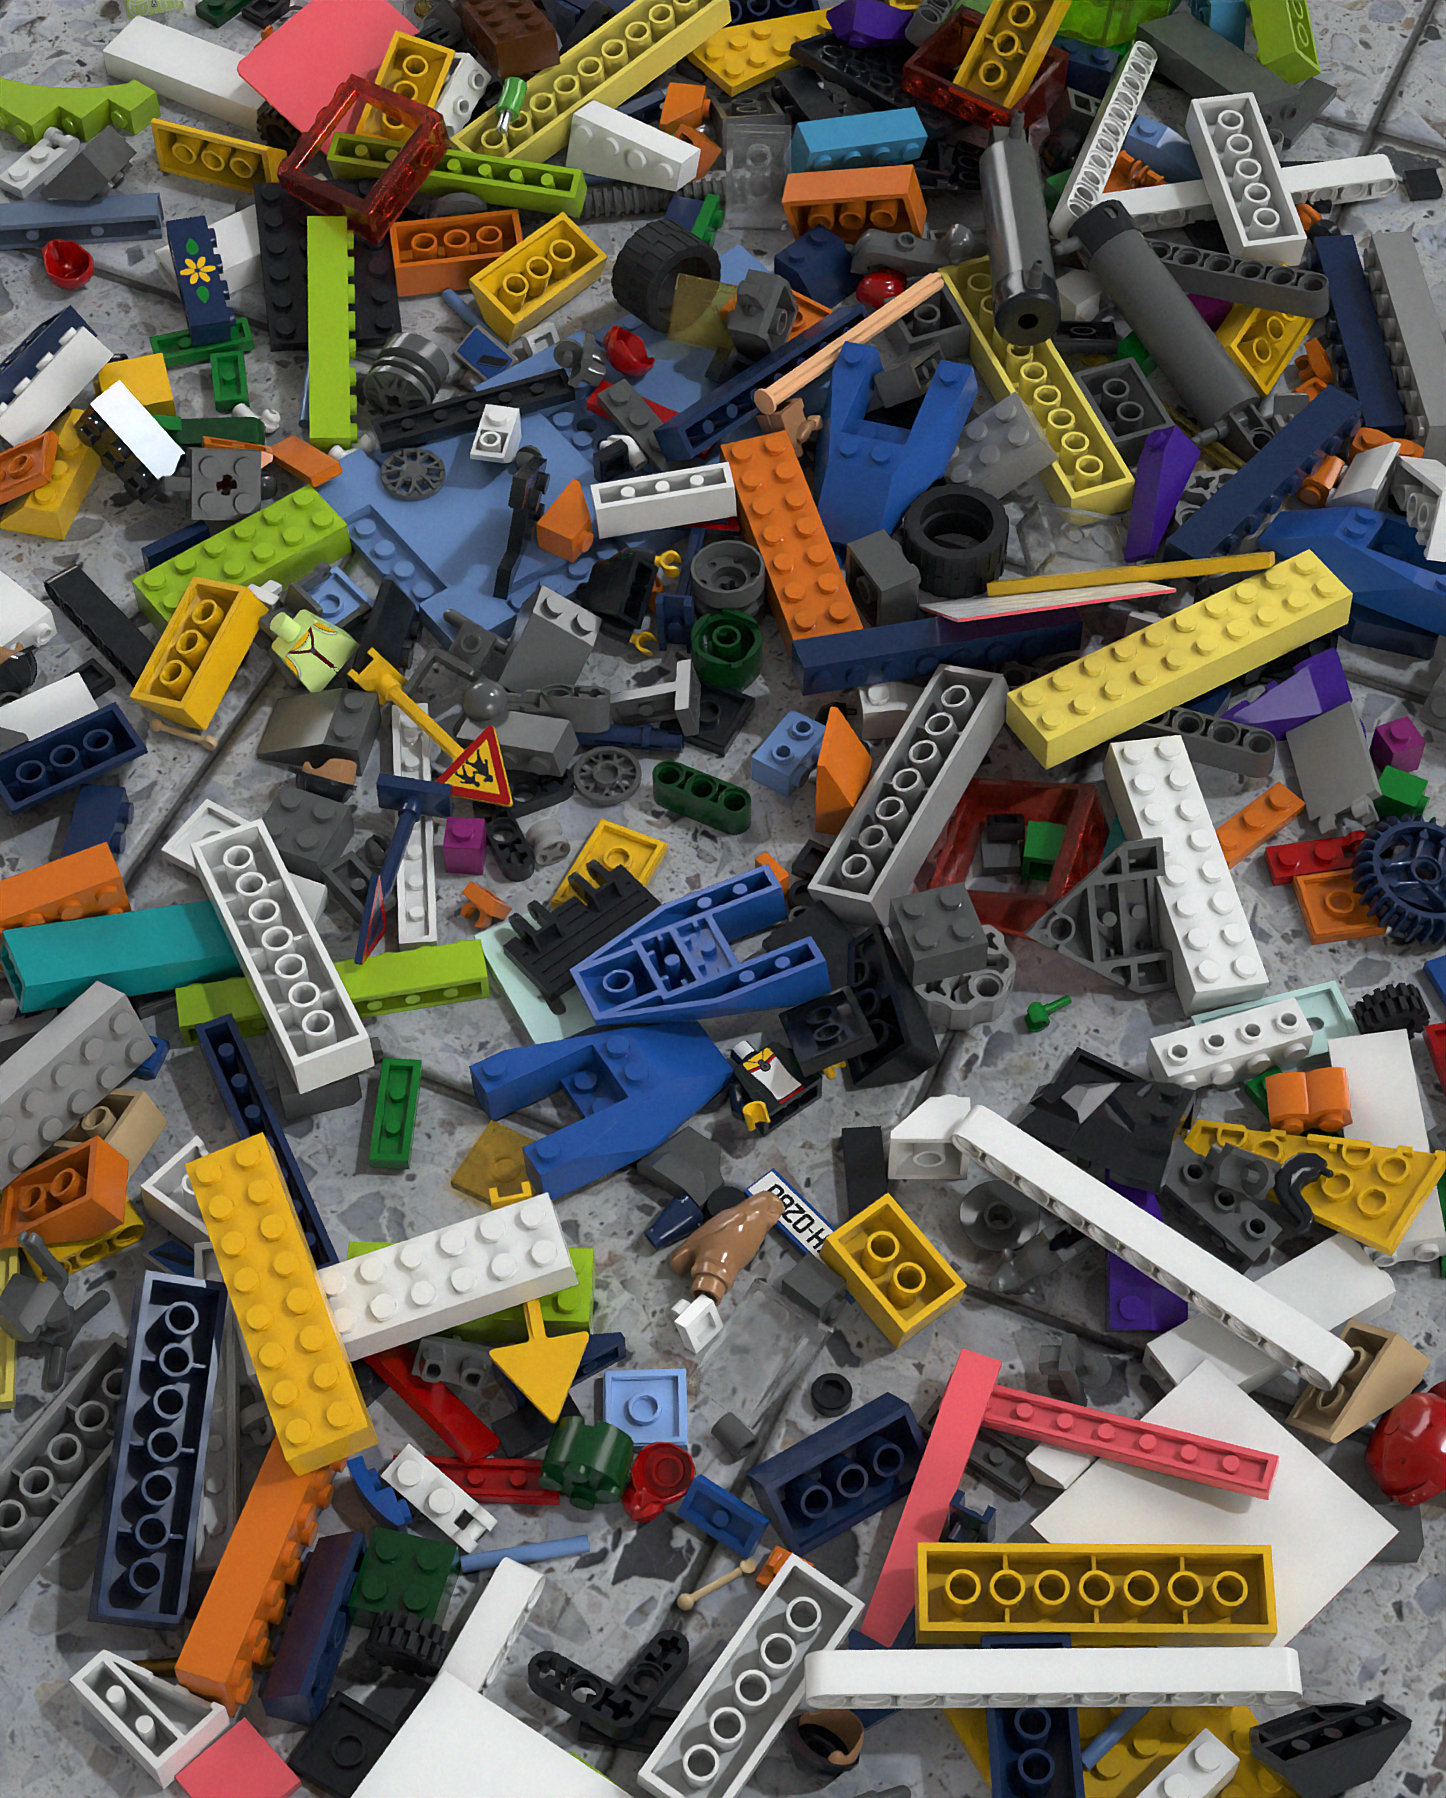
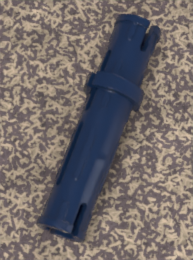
M610 724V728L607 731L600 733L575 732L579 744L642 749L643 753H651V750L683 753L685 736L682 730L653 728L652 724H644V727Z

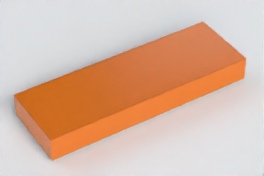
M295 435L271 446L273 451L272 462L305 483L310 484L313 488L339 476L343 472L339 461Z

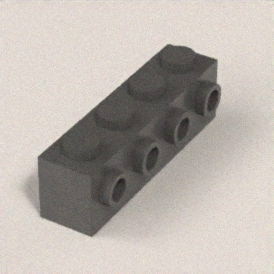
M1178 1134L1173 1144L1170 1173L1160 1194L1154 1192L1156 1199L1243 1275L1270 1246L1283 1228L1277 1224L1276 1219L1269 1211L1257 1207L1244 1193L1218 1185L1209 1180L1212 1170L1204 1166L1206 1157L1195 1153L1184 1143L1181 1135Z

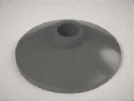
M992 1180L975 1186L966 1194L960 1206L959 1220L964 1234L977 1247L992 1253H1001V1250L1004 1248H1010L1014 1252L1022 1249L1026 1241L1036 1236L1040 1225V1210L1037 1202L1004 1180ZM995 1220H1001L1006 1225L997 1226L994 1225L992 1222Z

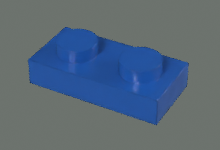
M702 1474L693 1479L677 1512L679 1516L745 1559L754 1555L771 1521L770 1518Z

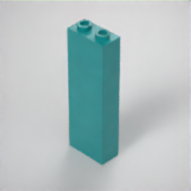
M210 900L2 930L0 964L21 1013L69 1006L96 981L126 994V996L187 987L193 983L205 984L224 981L231 977H238L237 975L243 973Z

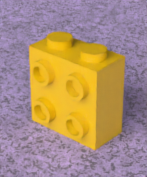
M163 353L106 363L98 372L99 379L92 380L96 398L120 380L151 415L177 417Z

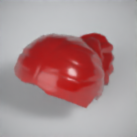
M55 239L49 241L42 248V258L46 274L55 286L62 290H74L90 281L94 273V259L90 253L76 242Z
M887 266L878 269V272L865 276L856 287L857 301L876 310L883 307L884 299L898 296L906 290L908 283L907 275Z
M612 325L610 331H607L603 337L602 342L611 365L616 371L627 376L638 377L647 374L653 368L655 359L654 357L648 358L644 341L629 330H625L621 326Z
M654 1442L641 1449L631 1468V1482L627 1484L625 1493L620 1498L625 1513L633 1522L647 1523L654 1520L664 1511L665 1506L681 1500L686 1495L693 1479L696 1477V1468L690 1454L671 1442Z

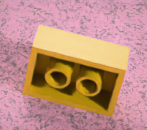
M889 1193L882 1196L827 1236L819 1253V1257L824 1263L846 1280V1289L896 1349L957 1305L967 1287Z

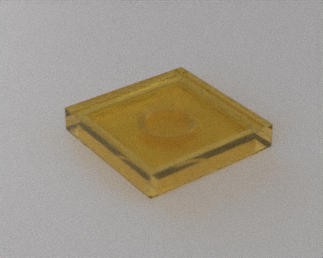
M679 273L676 280L667 340L715 351L718 346L734 350L735 346L733 345L732 338L726 329V319L730 310H734L737 303L738 286Z
M491 1120L450 1180L451 1187L491 1206L489 1188L497 1187L498 1197L500 1198L521 1194V1182L529 1181L532 1197H535L538 1192L527 1177L522 1147L535 1142V1140Z

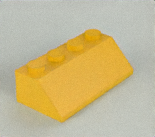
M395 30L354 134L421 144L455 56V50Z
M153 118L150 122L161 171L254 194L253 184L286 182L290 176L286 150Z
M562 212L471 277L468 283L485 323L507 345H510L521 335L525 334L601 277L608 256Z
M1235 303L1215 333V336L1257 394L1263 398L1268 396L1317 318H1305Z
M73 408L52 422L45 430V432L52 430L59 437L51 481L42 487L10 500L0 519V529L64 541L102 464L100 456L91 447H87L80 441L77 431L73 428L85 410Z
M193 576L129 697L136 703L178 725L206 731L260 628L258 625L259 618L266 615L269 609L246 586Z

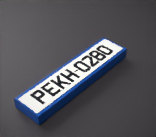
M772 1168L744 1190L746 1199L763 1190L776 1194L784 1204L785 1213L781 1215L773 1228L802 1257L809 1252L824 1263L819 1257V1253L825 1238L836 1231V1229ZM846 1289L845 1299L852 1305L856 1300Z

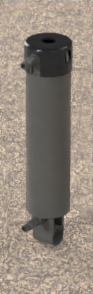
M1016 110L1010 127L991 126L988 148L983 152L979 161V175L992 284L994 326L999 336L1010 344L1035 346L1047 341L1057 332L1061 324L1059 290L1055 281L1040 159L1035 148L1026 142L1025 130L1023 129L1025 113L1022 110Z
M1111 199L1091 207L1072 224L1068 230L1066 240L1053 246V255H1066L1074 251L1087 271L1091 272L1204 430L1190 438L1191 442L1196 447H1202L1213 441L1223 440L1238 463L1243 467L1275 436L1257 410L1262 402L1260 396L1142 235L1141 229L1119 200Z

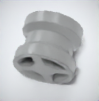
M545 819L532 825L526 833V840L529 846L534 848V857L540 865L556 864L562 861L571 850L568 840L561 836L563 833L562 827L557 820Z

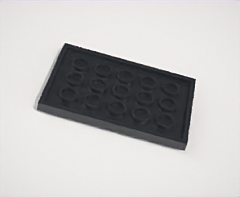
M833 30L791 44L789 56L799 61L802 67L816 71L826 81L838 84L854 97H860L870 103L873 109L888 111L915 107L928 136L927 140L938 139L995 116V114L956 96L950 90V87L958 71L915 46L854 48L849 46L848 42L838 39Z
M357 178L253 184L270 351L308 350L307 216H347V230H354V250H347L348 257H354V277H348V284H355V304H348V311H355V331H349V339H356V347L381 346L385 344L388 337L395 333H401L402 326L383 179Z

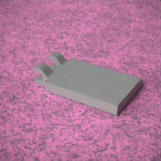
M1348 701L1286 732L1309 820L1316 827L1319 826L1323 836L1327 834L1329 838L1346 836L1340 815L1351 810L1356 820L1362 819L1365 828L1379 822L1372 800L1382 796L1356 706Z

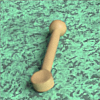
M153 718L149 723L150 729L154 732L162 730L200 743L211 751L218 745V741L212 736L202 737L163 724L159 718Z
M750 1557L748 1559L744 1558L740 1562V1567L692 1594H681L677 1599L678 1607L681 1610H690L695 1601L742 1575L746 1577L753 1576L757 1569L756 1561Z

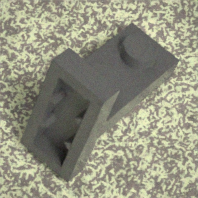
M691 659L677 661L676 681L612 693L610 696V715L613 723L625 726H640L678 718L685 737L699 734L701 684Z

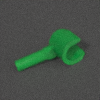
M1065 995L1045 1005H1042L1041 1002L1031 1003L1027 1010L1028 1014L1024 1017L1029 1031L1034 1033L1047 1028L1050 1024L1047 1015L1071 1004L1070 996Z

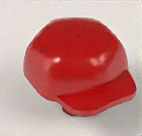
M1446 1381L1434 1385L1427 1393L1415 1392L1408 1395L1387 1410L1373 1429L1364 1458L1370 1476L1391 1502L1413 1507L1446 1490Z

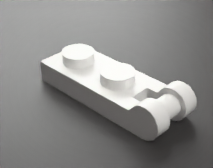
M49 127L45 131L42 140L0 175V188L22 199L26 198L78 152L80 147L79 139L71 135L64 136L61 130Z
M409 1443L381 1475L384 1480L469 1554L479 1545L476 1541L486 1529L491 1531L499 1522ZM466 1510L474 1518L462 1530L455 1522Z

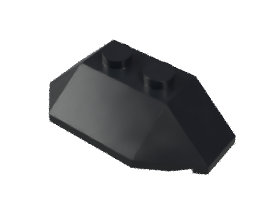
M384 573L360 642L361 646L358 648L351 668L358 674L374 659L367 653L373 647L403 676L405 669L410 670L413 663L414 652L412 648L414 642L419 643L422 636L423 625L421 621H418L416 606L391 574ZM348 675L346 681L348 689L365 691Z
M1379 1699L1366 1700L1365 1705L1348 1702L1312 1705L1251 1727L1249 1730L1250 1753L1277 1782L1295 1793L1298 1798H1327L1374 1780L1411 1729L1412 1720Z

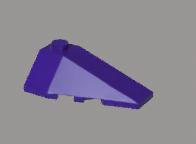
M846 0L826 13V18L836 37L848 42V45L851 47L916 46L906 38L904 33L914 15L913 13L876 0ZM943 24L928 46L947 45L961 38L963 31Z
M1176 425L1151 432L1145 440V446L1139 457L1124 560L1128 564L1154 557L1201 453Z
M1332 647L1303 660L1293 667L1294 675L1279 685L1273 680L1264 686L1265 691L1255 701L1250 703L1247 700H1243L1218 718L1266 730L1275 736L1277 742L1287 740L1286 732L1348 701L1352 703L1353 699L1338 652Z
M1105 1168L1106 1186L1164 1223L1154 1192L1118 1184L1109 1179L1110 1170ZM1105 1248V1332L1165 1334L1188 1320V1302Z

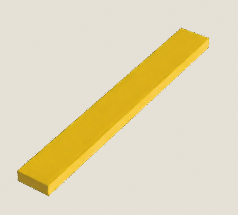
M1270 551L994 580L987 583V592L990 597L1269 569L1276 564L1275 553Z

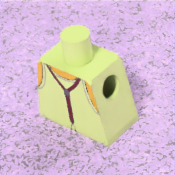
M306 609L300 610L293 619L286 613L281 612L270 623V629L278 635L271 648L311 693L322 691L361 646L343 629Z

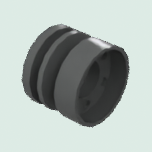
M410 332L395 333L388 337L362 384L363 393L369 404L384 416L432 404L449 373L448 360L440 348L423 336Z
M732 540L714 542L700 549L693 557L690 567L696 619L698 620L710 612L711 616L722 614V609H735L749 614L759 625L765 618L767 611L766 575L762 554L749 544Z

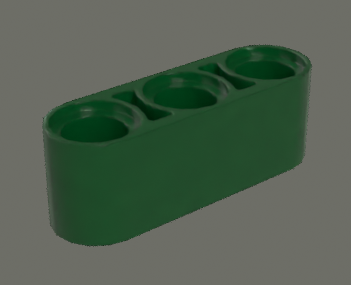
M255 417L181 419L182 431L170 436L186 454V448H201L203 436L265 445L266 426L263 421Z
M672 760L662 761L654 767L652 772L653 797L659 806L730 835H740L750 828L751 796L745 789Z

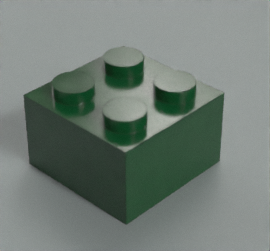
M375 1526L347 1605L353 1626L371 1630L377 1612H383L384 1610H391L393 1613L395 1610H401L405 1615L414 1613L417 1614L416 1618L423 1619L425 1617L431 1620L430 1624L442 1626L461 1570L458 1546Z

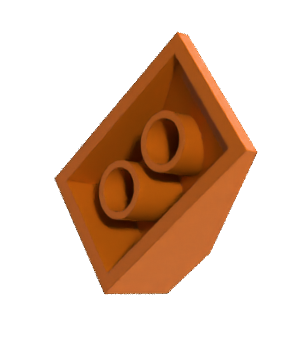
M830 707L817 763L815 832L838 836L874 774H872L871 756L839 708Z
M97 1135L19 1174L2 1190L0 1248L21 1247L17 1239L22 1231H26L29 1237L32 1232L36 1233L44 1240V1244L93 1239L124 1224L129 1160Z

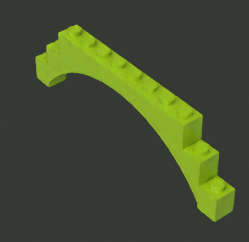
M0 77V129H4L14 135L19 141L26 142L32 147L43 139L44 133L49 127H55L61 131L65 130L69 135L76 136L87 143L109 124L114 123L118 128L137 135L151 124L150 122L153 118L158 119L161 116L156 91L135 79L126 84L105 87L61 88L26 84Z

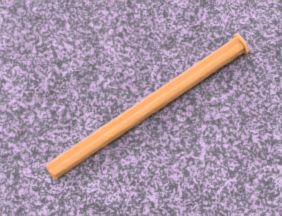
M938 272L929 273L766 389L760 388L755 391L754 402L758 409L764 414L771 415L776 411L777 405L834 366L845 341L865 344L941 290L944 286L941 274Z

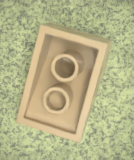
M114 1088L41 1155L51 1159L98 1135L129 1160L128 1182L130 1177L137 1171L139 1164L150 1148L157 1142L158 1136L168 1121L145 1091Z
M1350 1319L1338 1338L1352 1349L1354 1358L1331 1391L1321 1390L1309 1383L1284 1423L1290 1428L1336 1444L1410 1395L1413 1389L1422 1381L1424 1372L1431 1360L1398 1333Z

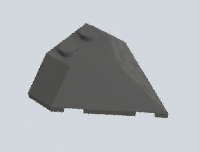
M1163 837L1123 842L1023 934L1136 993L1143 994L1174 989L1172 951L1160 947L1154 884V877L1166 875Z

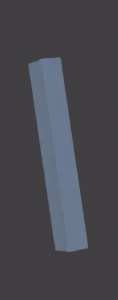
M160 193L103 196L102 198L92 197L89 201L59 199L0 204V250L44 247L49 241L55 239L74 241L78 245L162 239L164 213Z

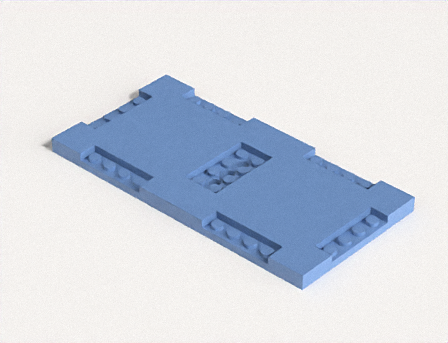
M738 245L719 255L721 279L716 296H714L711 305L703 315L688 328H684L677 333L663 334L652 329L629 313L592 333V335L596 336L594 346L605 351L602 342L606 332L610 331L612 325L621 326L623 329L639 336L644 341L648 358L654 357L655 359L653 368L647 374L638 377L627 376L616 371L609 362V359H607L604 365L607 367L606 374L602 380L615 384L625 378L640 396L678 413L693 405L723 385L704 377L718 346L737 352L732 338L726 329V322L719 319V310L737 293L739 283L742 280L745 281L749 269L766 273L771 272L743 246ZM581 329L565 339H574L582 347L586 332ZM557 343L473 387V391L477 392L564 368L558 365L554 359L553 352ZM834 366L788 398V400L790 398L802 399L805 406L802 410L806 419L810 415H820L822 418ZM564 368L569 377L570 368ZM581 381L577 389L574 388L576 400L520 415L522 438L518 450L523 446L532 445L539 449L544 459H547L545 473L550 474V481L545 495L542 494L540 503L545 504L544 514L569 483L576 479L580 481L590 513L591 532L594 538L589 550L585 553L582 552L576 561L572 563L539 548L536 528L532 541H528L507 600L493 597L497 569L507 550L513 508H510L508 503L512 479L518 471L515 460L510 463H498L470 459V452L478 427L381 453L380 448L366 454L362 448H359L337 460L343 471L339 476L314 488L348 525L350 543L353 549L381 579L384 573L392 575L415 604L418 620L422 622L424 627L447 652L459 632L458 628L444 620L443 614L447 609H454L481 625L487 631L493 632L506 640L512 635L522 603L541 585L573 602L578 599L576 594L578 585L588 582L592 567L596 562L609 559L626 547L655 551L657 554L690 535L689 531L656 529L599 539L590 486L599 484L594 478L593 453L600 450L601 442L607 440L608 436L625 434L613 421L586 410V401L595 391V387ZM875 393L866 413L884 406L883 401L879 400ZM754 416L720 439L705 460L696 456L693 458L700 466L718 464L720 460V445L764 435L757 417ZM583 428H592V429H594V431L591 432V433H589V432H587V431H580V430L583 429ZM407 448L430 450L444 463L446 479L443 487L435 495L419 501H406L392 496L386 491L381 480L382 465L391 454ZM417 456L407 457V460L416 461ZM803 456L797 458L802 470L809 467ZM426 459L422 463L424 465H429L432 463V461ZM396 461L392 465L401 467L402 463ZM647 463L637 471L634 470L630 473L626 471L607 482L658 473ZM427 472V475L439 478L440 473ZM400 474L387 476L388 481L400 477ZM425 482L419 488L421 489V491H424L429 489L430 487ZM402 484L399 490L408 492L409 487Z

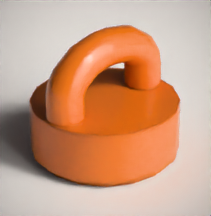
M1299 203L1296 205V210L1306 237L1309 238L1308 232L1310 227L1322 219V217L1311 206Z

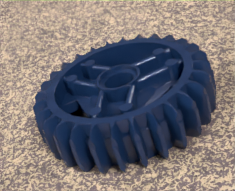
M1407 813L1402 815L1399 820L1397 817L1391 816L1386 822L1380 821L1374 829L1367 832L1354 853L1355 857L1350 865L1354 869L1350 880L1357 882L1352 892L1363 895L1358 905H1368L1370 910L1367 913V917L1376 915L1380 919L1378 928L1385 924L1392 928L1391 936L1401 932L1404 934L1405 942L1410 941L1413 936L1417 938L1420 946L1428 938L1434 946L1439 944L1442 939L1446 942V824L1443 827L1436 825V817H1432L1429 822H1424L1421 813L1413 821ZM1395 846L1406 847L1391 860H1382L1379 857L1387 848ZM1415 868H1425L1431 873L1433 880L1424 881L1420 879L1415 872Z

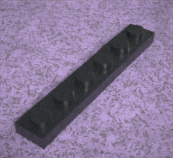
M561 368L370 421L371 429L381 453L479 427L486 404L519 408L520 415L574 401L576 400L574 387L568 385L569 377L565 369Z

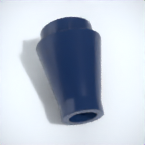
M684 1194L679 1199L674 1197L643 1233L650 1244L659 1251L671 1242L699 1228L698 1224L705 1218L693 1200Z

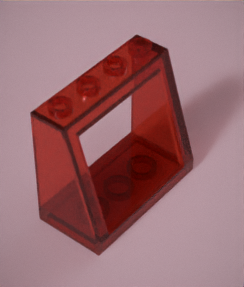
M962 4L904 64L901 90L989 131L992 125L1010 127L1015 111L1022 110L1025 113L1023 125L1025 130L1046 116L1064 92L1070 53L1050 45L1028 91L1011 109L1004 107L941 77L962 64L985 18V14Z
M351 74L346 82L339 84L334 93V98L328 106L323 107L318 112L315 123L309 131L304 132L299 137L296 148L291 155L285 157L280 162L276 174L282 189L326 216H347V228L354 230V233L377 246L449 150L451 144L443 114L431 107ZM358 98L415 131L364 199L303 172Z
M972 778L957 804L954 820H951L948 824L947 840L944 848L938 852L937 868L934 877L930 878L927 883V890L964 882L965 884L987 820V815L1022 814L1024 815L1025 826H1028L1029 821H1048L1058 825H1065V835L1045 895L967 890L981 925H991L1001 933L1037 942L1023 933L1100 864L1110 829L1096 785Z

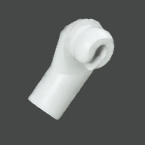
M241 403L236 405L232 411L234 417H255L260 419L266 426V433H273L279 428L280 414L273 409L270 411L266 409L263 411L262 416H256L245 404Z
M364 434L352 449L345 451L341 446L335 445L327 455L335 460H339L359 448H362L366 454H369L377 444Z
M611 435L607 437V440L601 442L600 450L622 439L628 445L629 464L635 471L643 468L648 463V459L630 436Z

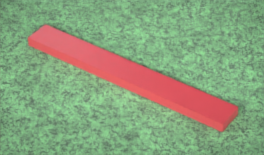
M964 1348L961 1349L860 1633L886 1647L892 1646L915 1605L914 1553L917 1542H940L949 1517V1503L960 1486L1002 1367V1361Z
M953 1373L950 1374L948 1383L946 1385L944 1394L938 1407V1411L941 1408L944 1396L946 1394ZM997 1384L994 1386L981 1423L982 1427L1264 1500H1269L1279 1466L1278 1455Z

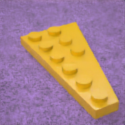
M832 8L722 28L687 54L686 57L693 65L705 72V75L729 96L733 97L774 77L776 72L788 70L799 65V61L789 56L791 44L831 31L832 28L826 18V13Z
M1200 1119L1197 1120L1184 1140V1143L1195 1153L1205 1157L1213 1144L1224 1147L1227 1142L1273 1159L1280 1163L1281 1166L1286 1160L1299 1152L1317 1153L1327 1161L1326 1168L1332 1170L1334 1174L1331 1178L1321 1175L1317 1182L1308 1184L1301 1191V1195L1314 1214L1315 1221L1391 1257L1446 1170V1151L1435 1150V1153L1414 1151L1413 1147L1398 1145L1397 1149L1373 1146L1371 1141L1308 1134L1307 1137L1287 1135L1285 1130L1271 1129V1132L1247 1129L1245 1125ZM1273 1188L1267 1192L1266 1198L1280 1205Z

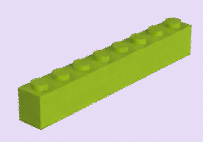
M334 131L326 158L334 179L381 178L383 179L384 187L438 196L464 192L474 194L489 204L553 214L564 212L567 216L578 218L581 216L587 193V186L581 169Z
M307 216L310 445L325 454H328L335 445L341 446L346 451L351 449V443H357V423H350V415H357V395H350V387H356V367H349V359H356V339H349V331H355V311H348V304H355V284H348V277H354V257H348L347 250H354V230H347V216Z
M481 939L471 941L459 940L452 944L434 947L422 946L415 950L397 953L384 952L378 956L368 957L363 965L355 964V958H347L333 963L360 1019L490 998ZM231 977L224 981L205 984L193 983L187 987L175 988L179 1028L185 1047L199 1045L194 1026L232 1013L242 1038L265 1035L266 1032L270 1031L246 977Z

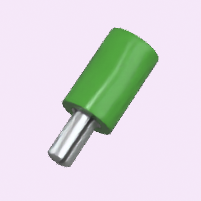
M508 77L503 84L495 110L499 118L496 130L500 134H506L510 122L516 121L520 114L527 91V84L518 77Z

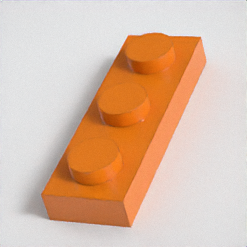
M1278 782L1216 829L1215 832L1228 869H1232L1304 813L1306 803L1282 783Z

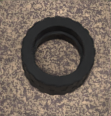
M665 219L652 221L634 232V235L625 242L624 247L619 251L612 270V293L621 307L652 329L663 334L677 333L691 326L711 305L718 291V284L721 279V261L717 251L711 245L675 221H667Z
M945 484L944 486H935L919 494L909 504L908 511L905 512L902 545L905 558L919 570L921 576L919 589L929 592L933 596L949 599L970 598L986 592L987 583L998 580L1004 572L1009 536V518L1005 513V508L997 501V498L978 487L974 488L965 484ZM955 533L969 536L981 544L968 549H949L933 543L930 539L942 534Z

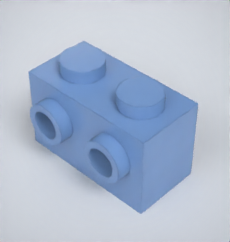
M791 709L752 756V780L789 798L797 787L802 788L805 785L811 769L818 763L826 726Z

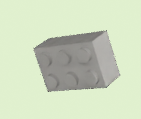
M1014 392L963 427L943 477L947 484H965L974 488L978 487L998 500L1056 461L1058 457L1033 411Z

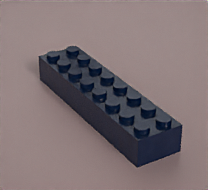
M145 1270L136 1281L87 1621L171 1632L184 1626L228 1296L225 1282Z

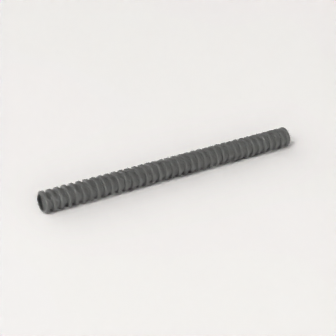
M780 171L779 175L770 172L769 176H765V173H760V177L750 174L749 178L741 175L738 179L735 176H731L728 180L725 177H721L717 181L714 177L707 182L705 178L701 179V182H696L693 179L691 183H687L678 191L647 187L646 185H642V188L632 185V189L622 186V190L612 187L611 191H607V188H602L601 192H597V189H592V192L586 193L581 216L589 219L590 215L599 218L600 214L609 217L611 213L619 216L621 212L629 215V212L634 211V214H639V211L644 210V213H649V210L653 209L655 213L659 212V209H664L666 212L674 195L705 201L708 193L719 195L720 203L723 206H727L728 202L737 205L738 201L747 204L748 200L757 203L758 199H762V202H767L769 198L772 201H777V198H783L787 174L784 171ZM486 203L490 212L518 209L520 222H525L526 225H529L530 221L540 224V220H545L548 223L550 219L559 215Z

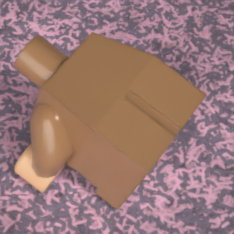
M787 398L777 405L776 411L771 415L760 412L756 417L764 435L787 430L798 458L804 454L801 444L809 438L812 431H817L823 427V420L820 415H810L806 419L802 410L805 407L802 399L790 398L788 400Z

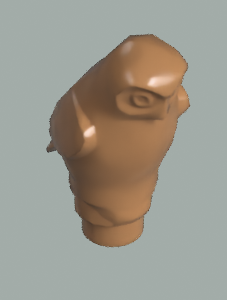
M764 1190L750 1196L738 1205L725 1209L695 1230L677 1249L671 1252L669 1263L674 1274L681 1276L691 1271L693 1284L690 1289V1296L694 1300L703 1294L712 1299L715 1306L720 1305L723 1295L727 1294L734 1286L739 1272L758 1254L766 1233L777 1223L781 1215L785 1213L782 1200L776 1194Z

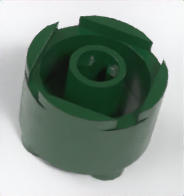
M722 609V614L711 616L710 612L696 621L691 630V661L697 676L712 685L730 688L741 693L745 687L757 679L762 669V633L758 628V623L752 616L740 610Z
M564 1417L556 1422L540 1469L539 1485L552 1491L560 1490V1494L570 1498L569 1502L572 1506L581 1510H593L595 1504L619 1502L634 1457L635 1450H632L634 1444L632 1438L621 1429L604 1421L598 1420L596 1427L582 1424L584 1417Z

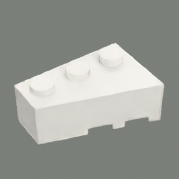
M105 1649L69 1679L78 1701L163 1789L175 1780V1775L232 1727L226 1707L214 1701L210 1703L191 1694L187 1688L178 1684L174 1686L153 1676L151 1671Z

